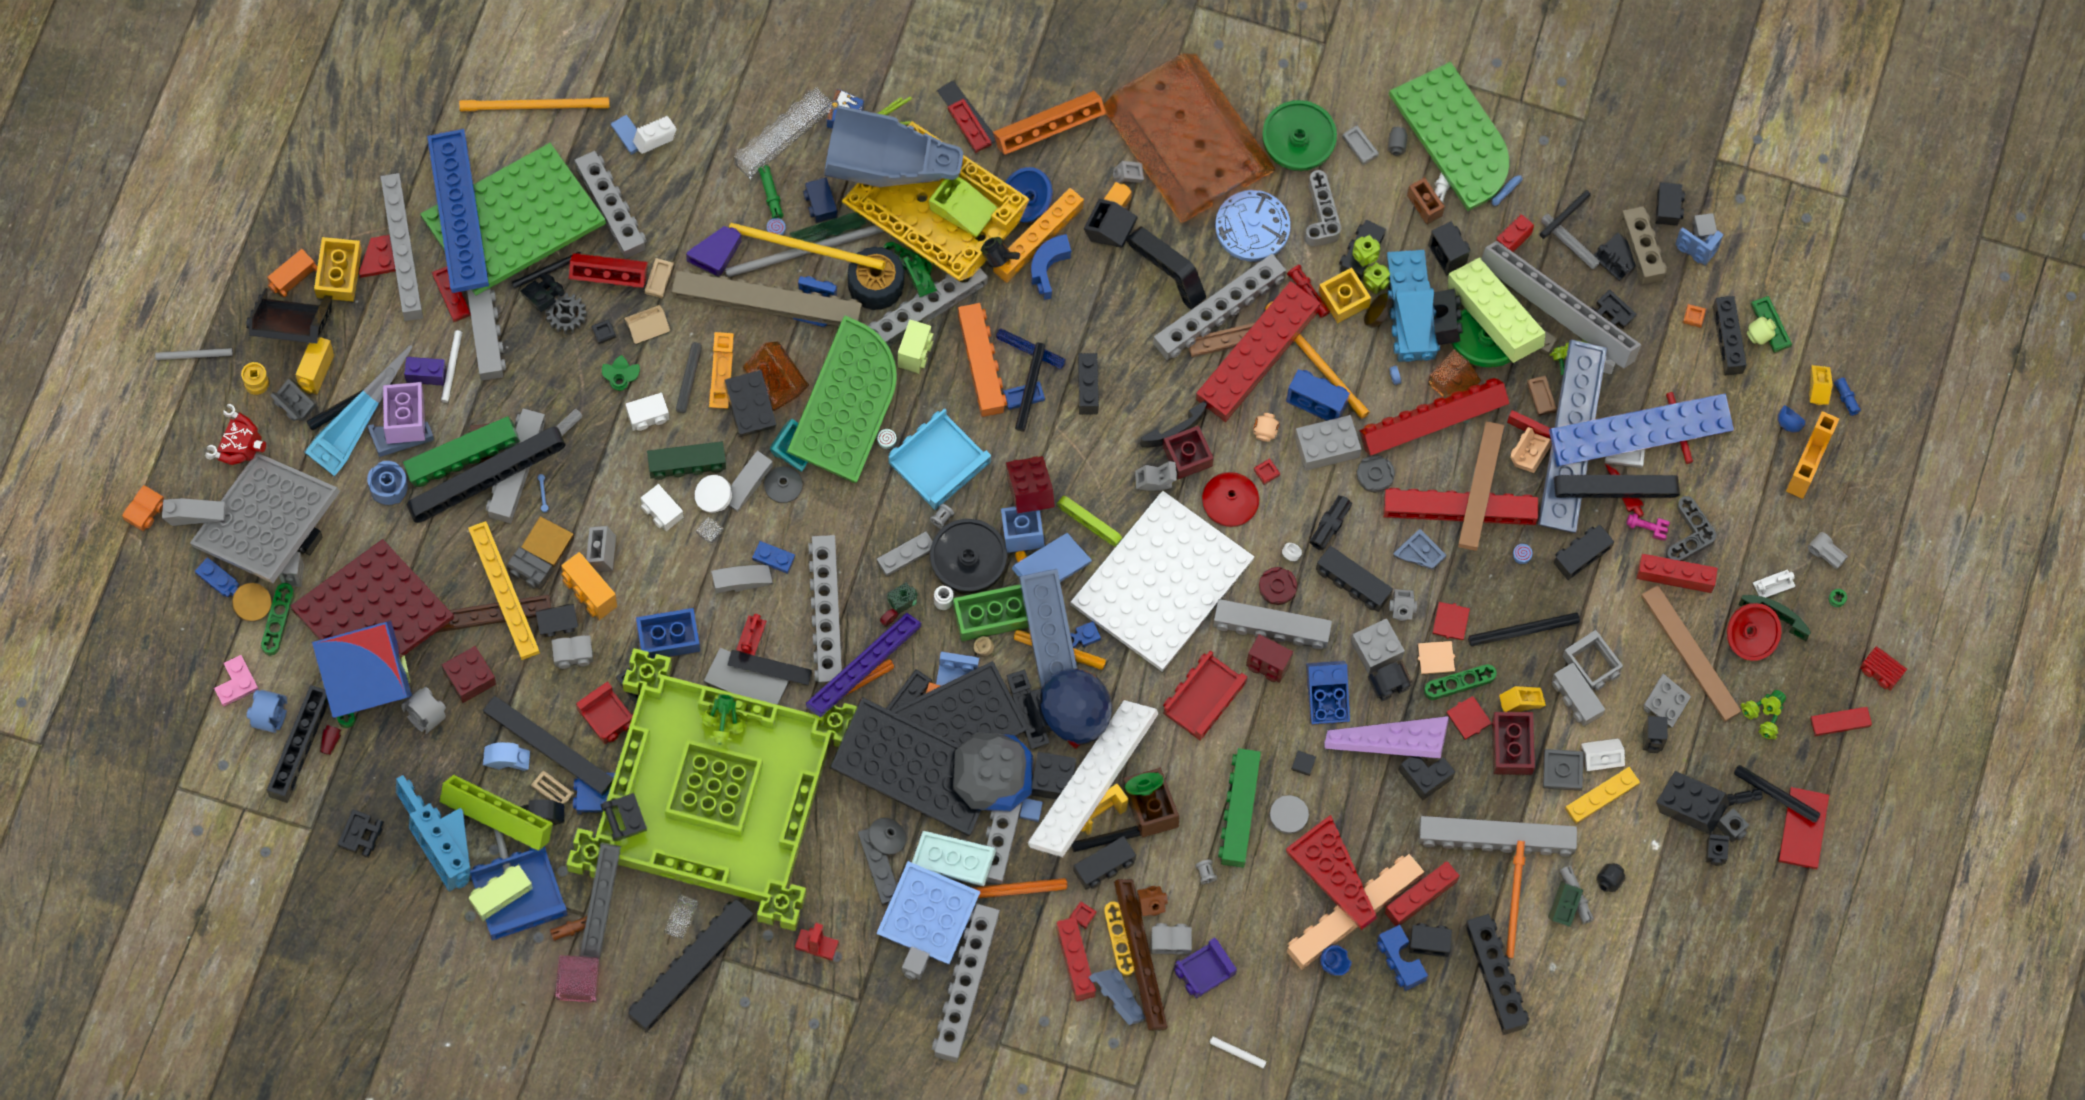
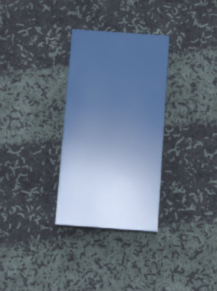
M1066 533L1016 563L1012 570L1018 576L1058 569L1061 582L1089 565L1092 560L1071 536Z

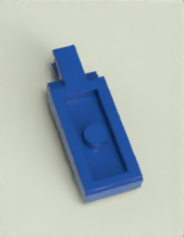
M208 557L195 570L196 575L224 597L233 596L238 589L239 583Z

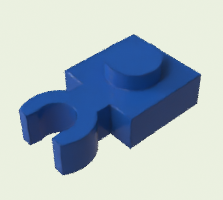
M1093 621L1075 629L1077 634L1070 633L1071 639L1074 641L1072 643L1073 648H1076L1078 643L1085 647L1101 640Z

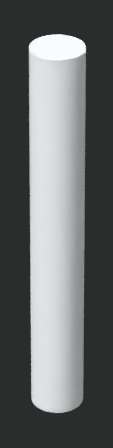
M1212 1037L1210 1044L1263 1069L1267 1061L1218 1038Z

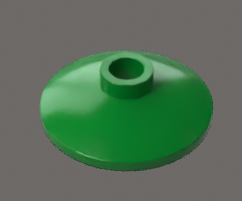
M1159 773L1140 774L1131 778L1126 783L1125 789L1130 794L1146 796L1163 784L1164 779Z

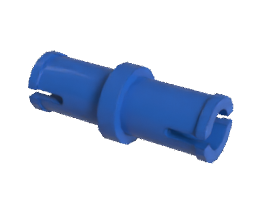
M1840 378L1836 380L1834 385L1841 396V402H1844L1850 416L1858 414L1861 409L1846 379Z

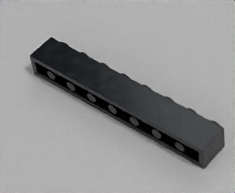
M737 899L733 902L729 901L724 906L722 914L719 917L716 915L710 921V926L706 931L702 930L696 936L697 940L692 945L689 944L682 952L683 955L671 962L669 965L670 969L657 977V983L652 988L648 987L643 992V998L639 1002L635 1001L629 1007V1018L647 1033L754 919L753 913Z

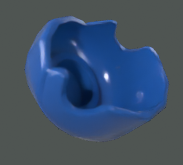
M1786 405L1778 413V422L1786 431L1792 433L1799 432L1805 426V420Z
M1330 945L1325 948L1320 958L1323 970L1335 976L1347 973L1352 964L1347 955L1348 951L1338 945Z

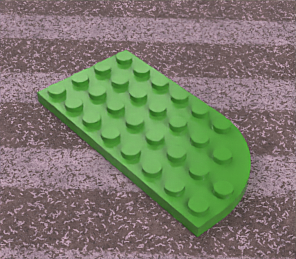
M1451 62L1389 91V96L1467 211L1486 203L1499 192L1509 170L1507 146Z
M843 316L786 451L788 454L855 484L859 479L893 397L897 377L895 361L888 345L869 326L848 316Z

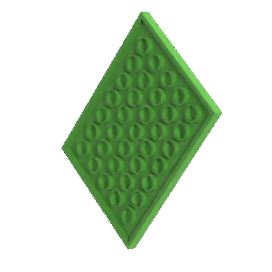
M551 143L473 184L489 286L472 289V292L475 296L606 224L605 218ZM437 204L420 213V215L445 251Z

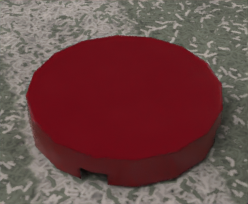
M1273 567L1265 571L1260 578V594L1270 604H1286L1296 594L1297 581L1289 570L1282 567Z

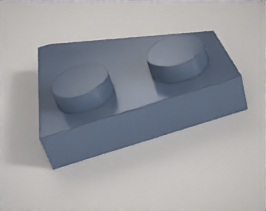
M1421 529L1393 553L1396 558L1431 570L1447 557Z

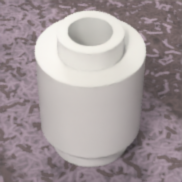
M940 586L935 590L934 604L938 609L947 610L952 606L953 591L951 588Z

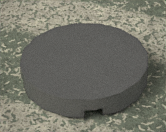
M1370 455L1364 458L1356 472L1359 484L1365 490L1374 493L1388 489L1393 483L1395 476L1392 463L1379 455Z

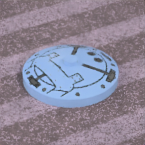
M1247 190L1232 195L1221 205L1216 217L1215 230L1221 246L1229 254L1244 261L1257 262L1264 260L1271 254L1275 256L1282 250L1289 237L1290 218L1284 205L1274 196L1262 191Z

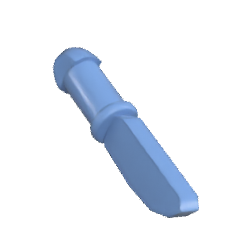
M1522 176L1513 177L1493 197L1492 205H1499L1522 181Z

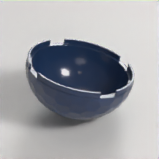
M1075 668L1058 671L1047 679L1041 691V709L1046 722L1055 734L1065 741L1069 740L1076 744H1087L1099 738L1108 727L1112 715L1111 697L1103 682L1094 674Z

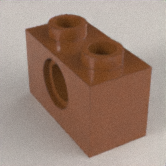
M1426 178L1409 186L1407 196L1426 224L1443 216L1445 207Z

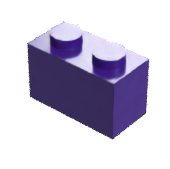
M406 357L404 372L406 383L421 382L427 385L444 386L446 374L444 359Z

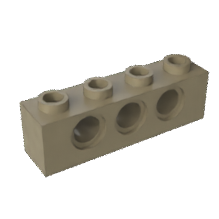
M1644 206L1623 210L1619 220L1636 264L1635 268L1641 285L1662 281L1667 273V267L1665 262H1662L1661 249L1656 244V234L1654 229H1651L1649 213L1645 211ZM1641 243L1646 244L1648 247H1643ZM1646 260H1651L1653 264L1648 263Z

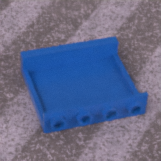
M545 846L540 850L530 848L529 851L524 853L516 852L511 854L509 858H498L493 860L491 864L485 866L480 864L473 867V870H470L475 889L479 887L482 889L488 885V881L492 878L502 876L504 874L503 865L507 863L514 867L519 865L532 883V890L486 919L492 941L568 916Z

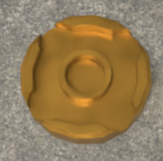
M244 584L233 594V610L242 620L258 621L265 617L270 610V594L260 584Z

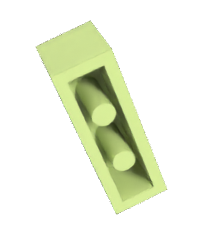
M519 865L516 867L511 866L499 878L494 877L489 880L488 885L482 889L479 887L472 891L469 900L480 918L484 921L532 890L533 887Z

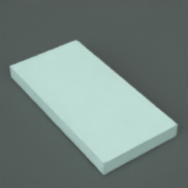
M923 831L912 863L944 877L984 886L996 849Z

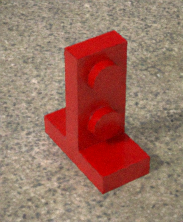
M815 923L814 928H810L809 931L801 929L795 949L833 961L839 941L824 936L823 925Z

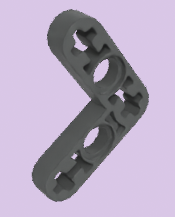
M1684 496L1679 500L1677 509L1693 534L1672 545L1667 551L1666 558L1684 561L1711 546L1716 539L1715 530L1694 499L1689 496ZM1684 503L1690 504L1689 510L1687 507H1682ZM1699 517L1702 520V524L1694 525L1692 518ZM1704 532L1706 535H1711L1710 540L1708 538H1703ZM1689 541L1694 542L1696 549H1688L1686 543ZM1681 548L1683 549V551L1679 554L1678 558L1676 556H1671L1673 551L1677 553L1681 551Z

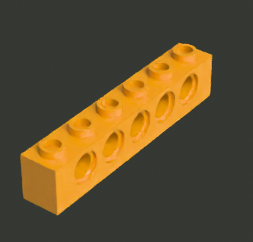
M1069 188L1008 248L1010 252H1019L1020 258L1018 260L1009 259L1002 266L993 268V272L1008 283L1034 257L1042 244L1054 238L1083 209L1084 199Z

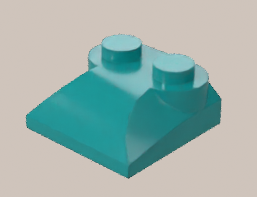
M790 419L771 444L770 451L775 457L783 459L802 472L808 462L786 453L798 425V422Z

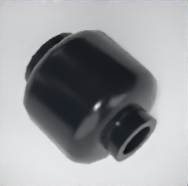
M1609 863L1603 866L1597 874L1596 880L1602 891L1616 892L1625 881L1626 876L1624 869L1620 865Z

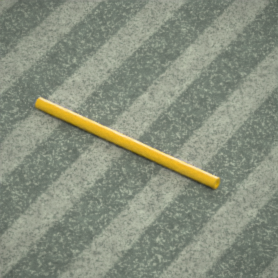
M730 223L729 228L737 229L744 236L884 270L886 262L883 260L735 223Z

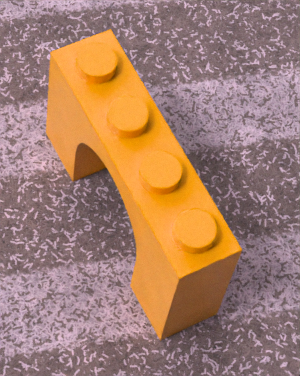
M1823 411L1821 412L1786 492L1799 498H1804L1839 418Z

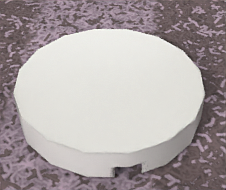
M709 475L703 478L695 490L697 505L709 513L724 510L732 499L730 483L718 475Z

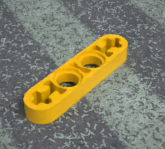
M1109 902L1104 908V916L1116 967L1122 976L1129 977L1134 973V966L1120 906L1117 902ZM1111 907H1114V910H1118L1115 921H1113L1112 913H1108ZM1119 925L1123 928V932L1116 935L1112 932V927ZM1118 944H1125L1127 951L1119 953L1116 947ZM1125 957L1127 965L1131 966L1129 971H1126L1124 968L1121 969L1124 964L1123 958Z

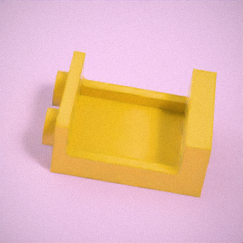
M1118 784L1107 790L1081 829L1082 832L1085 831L1087 835H1090L1093 826L1092 819L1112 806L1116 808L1120 815L1127 811L1128 798Z

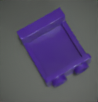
M1216 937L1211 939L1208 945L1182 961H1176L1174 969L1179 979L1182 978L1186 983L1185 988L1190 995H1194L1196 999L1236 975L1237 971Z

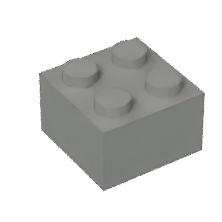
M1387 618L1352 635L1351 644L1368 674L1403 659L1405 651Z

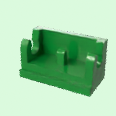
M916 254L914 262H911L909 257L903 258L906 271L919 298L937 291L924 262H922L918 254Z

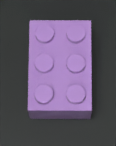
M422 383L383 385L384 433L387 444L425 441V409Z

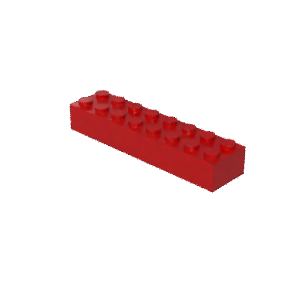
M1290 281L1197 391L1196 400L1199 403L1205 401L1208 410L1224 422H1227L1320 311V303Z

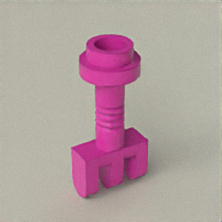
M1634 513L1633 515L1629 514L1626 525L1632 529L1638 526L1654 531L1652 538L1665 541L1667 536L1664 534L1668 533V528L1665 527H1669L1670 522L1658 518L1656 524L1638 519V514Z

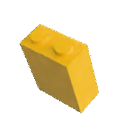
M320 337L317 344L309 343L295 375L298 385L307 394H318L332 362L334 352L330 340Z

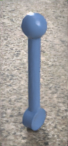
M539 474L537 479L540 481L542 497L541 511L546 513L548 512L549 508L546 505L545 498V476L543 474Z

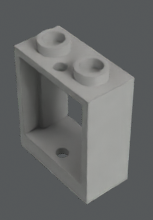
M1596 630L1565 649L1563 653V658L1569 665L1571 663L1575 664L1592 690H1600L1606 685V681L1609 679L1613 681L1621 675L1620 672L1623 665ZM1595 645L1612 670L1592 682L1574 657Z

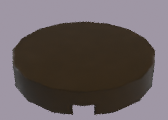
M1383 293L1374 299L1364 316L1365 325L1375 328L1383 323L1389 315L1388 308L1393 306V298L1390 295Z

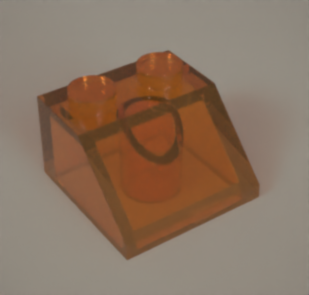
M1453 350L1430 374L1428 385L1447 398L1454 392H1463L1472 385H1478L1481 379L1470 362L1456 350Z

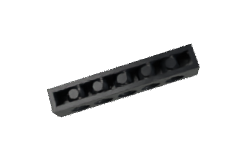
M310 685L268 785L267 793L270 798L288 803L329 704L325 689Z
M1490 914L1467 920L1465 928L1503 1035L1526 1029L1529 1016L1526 1010L1523 1011L1521 1005L1523 999L1521 993L1516 991V979L1513 973L1510 974L1508 968L1510 962L1507 955L1504 956L1503 942L1501 937H1497L1495 920L1491 919ZM1487 934L1490 940L1484 941L1480 935ZM1493 952L1497 958L1490 959L1487 953ZM1499 970L1502 972L1503 976L1496 977L1493 974V971ZM1500 989H1507L1509 991V995H1502L1500 993ZM1513 1007L1516 1010V1013L1510 1014L1507 1012L1506 1008Z

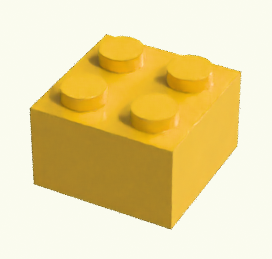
M1353 268L1319 284L1318 294L1330 310L1337 324L1370 307L1371 297Z

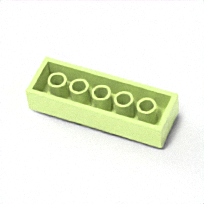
M1480 258L1449 273L1447 288L1455 289L1456 295H1460L1461 304L1513 363L1544 347L1545 331Z

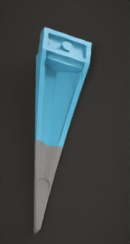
M412 345L408 346L315 437L304 451L305 454L331 475L335 476L347 462L383 397V385L391 384L410 352Z

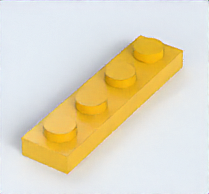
M1628 767L1567 805L1565 810L1575 824L1638 786L1640 781L1631 768Z

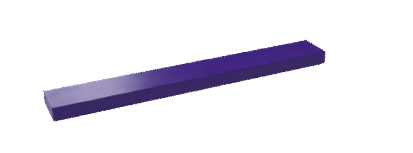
M908 613L903 615L807 701L806 707L821 718L921 628L922 623Z

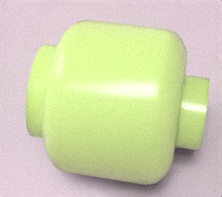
M1760 317L1749 324L1748 337L1754 344L1763 345L1775 337L1774 329L1776 325L1771 319L1767 320L1765 317Z

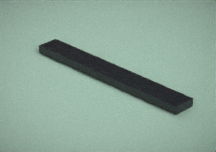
M494 696L483 709V712L602 796L612 785L613 777L498 697Z

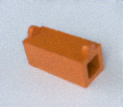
M301 249L267 277L268 287L274 294L278 293L281 297L285 298L287 292L310 273L317 271V265Z

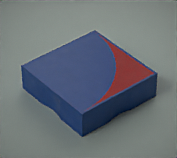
M391 621L312 642L333 718L412 696L405 669L400 661L399 647Z

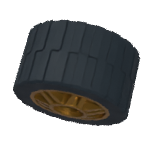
M884 247L865 248L856 254L885 261V269L880 270L851 262L848 266V290L852 299L858 300L859 303H862V307L866 309L882 310L887 307L889 308L898 301L903 293L904 269L902 261L893 251Z

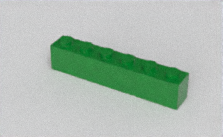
M507 416L404 461L403 464L410 482L415 487H423L431 480L441 479L447 473L460 471L468 464H476L486 456H494L500 450L509 449L515 446L516 443H519L520 439L513 421Z
M1238 748L1237 754H1233L1231 765L1235 766L1234 773L1230 772L1229 784H1232V790L1227 792L1226 802L1230 804L1229 809H1225L1223 821H1227L1226 828L1222 827L1221 839H1224V846L1219 847L1218 858H1222L1221 865L1241 868L1245 866L1261 751Z

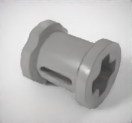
M940 504V509L937 513L930 517V521L940 529L955 514L950 507L944 504Z
M1204 860L1195 865L1201 876V884H1209L1218 879L1217 875H1214L1212 860Z

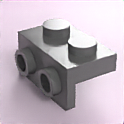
M288 378L277 393L272 392L270 395L274 399V404L279 408H283L287 412L286 415L293 421H304L317 405L290 378Z

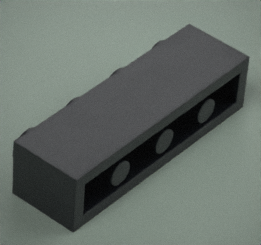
M1331 545L1317 562L1316 570L1319 575L1324 578L1328 577L1335 586L1340 589L1344 588L1352 598L1360 599L1370 610L1379 612L1392 595V587Z

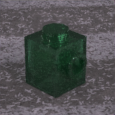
M906 582L888 592L887 601L900 614L917 604L918 594L913 586L910 587Z

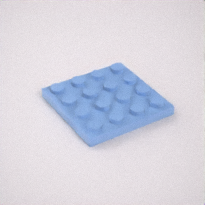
M908 861L879 926L877 935L908 948H911V946L929 953L930 957L950 965L980 895V891Z

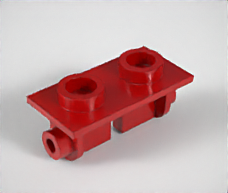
M748 615L736 651L755 656L767 622L760 619V615Z

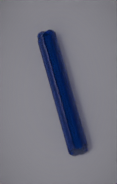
M1002 328L998 330L996 334L997 339L1033 355L1035 344ZM1045 349L1042 360L1062 369L1066 359Z

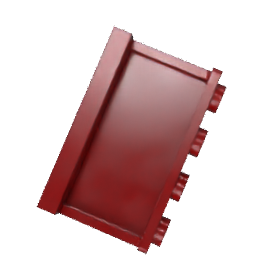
M1211 650L1207 655L1204 653L1198 660L1199 665L1196 669L1192 668L1186 676L1188 679L1184 684L1182 682L1179 683L1175 689L1176 694L1172 698L1168 697L1163 704V714L1200 741L1245 686L1248 678L1242 672L1240 675L1215 658L1213 656L1214 652Z

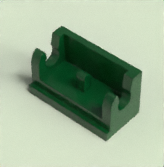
M1561 881L1548 918L1554 922L1571 927L1584 890Z

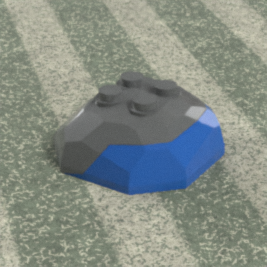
M975 733L955 750L953 789L971 809L1011 812L1032 793L1033 755L1015 735Z

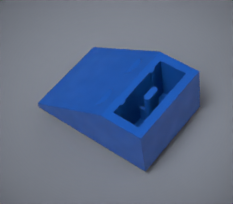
M1345 661L1306 663L1311 724L1350 722L1347 663Z

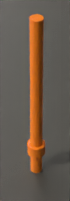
M1517 841L1516 856L1513 859L1515 869L1506 950L1507 957L1511 959L1514 958L1522 868L1525 865V841Z

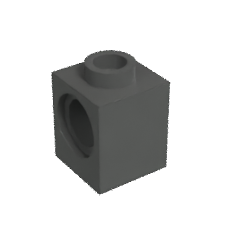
M1733 808L1719 820L1716 826L1725 836H1729V840L1733 843L1736 839L1740 841L1747 835L1746 830L1749 824ZM1730 824H1736L1739 829L1733 830Z

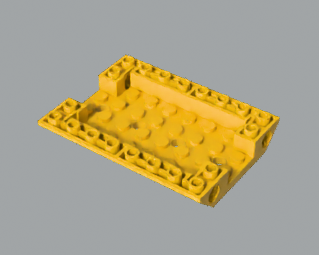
M913 121L909 124L914 127L915 131L923 135L926 133L938 139ZM963 155L959 177L998 207L991 215V220L979 234L986 236L983 241L976 240V237L931 211L929 199L945 178L934 182L888 187H875L857 183L842 200V203L958 281L972 277L985 263L986 259L982 254L983 252H981V247L986 240L992 237H1000L1004 241L1017 226L1026 209L1029 198ZM920 196L927 197V200L924 202H919L917 199Z

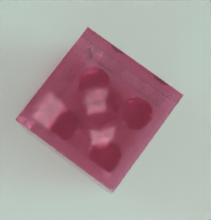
M559 955L555 991L556 999L596 1002L600 970L599 958Z

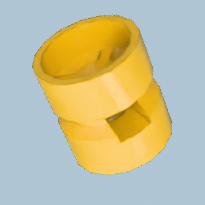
M251 362L244 366L241 376L246 390L253 395L263 394L269 387L265 367L257 362Z

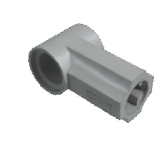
M1820 532L1808 545V549L1813 555L1822 557L1836 570L1848 557L1833 544L1832 539L1824 532Z

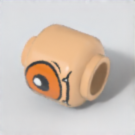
M1264 413L1263 416L1256 417L1253 427V434L1256 435V439L1270 442L1277 437L1280 423L1274 419L1275 415Z

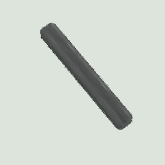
M693 342L691 345L676 406V411L679 413H686L702 349L700 343Z

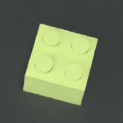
M909 319L898 351L899 368L918 374L921 368H925L928 359L926 357L927 353L931 351L933 346L932 339L934 334L931 333L930 325Z

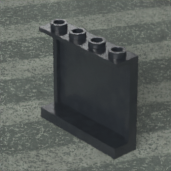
M268 288L264 289L262 295L259 294L258 302H255L254 310H251L250 317L247 318L246 322L249 336L318 343L332 314V296L325 295L320 305L267 299Z

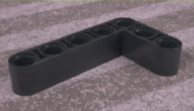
M1142 226L1128 236L1126 241L1133 250L1175 280L1181 299L1190 310L1207 298L1198 272L1188 259Z

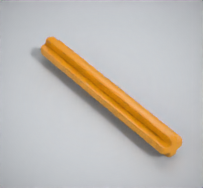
M1017 629L1014 634V640L1032 646L1030 633ZM1073 648L1075 661L1103 670L1106 664L1105 659Z

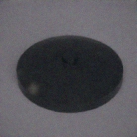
M960 519L947 524L935 536L930 550V563L935 576L943 585L960 593H977L990 588L1002 576L1007 562V549L1000 533L988 523L977 519Z

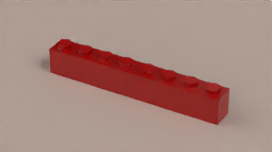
M1492 378L1482 385H1472L1463 392H1454L1447 398H1437L1431 404H1422L1412 411L1400 412L1396 417L1384 418L1380 423L1368 424L1359 432L1364 450L1369 455H1374L1510 403L1504 383L1499 379Z
M1385 489L1383 517L1464 522L1470 492ZM1490 493L1483 523L1536 525L1538 519V497L1528 494L1514 496L1509 493L1503 495Z

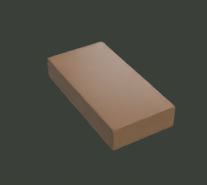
M1546 375L1527 380L1538 416L1556 412L1557 408Z

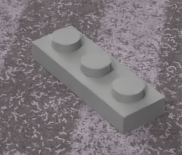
M924 532L877 558V563L887 577L930 553L933 541L928 533Z

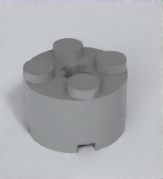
M427 687L419 689L402 703L403 711L407 710L409 713L407 716L409 721L419 731L423 732L425 730V734H428L446 717L444 713L445 705L440 700L436 701L432 692Z

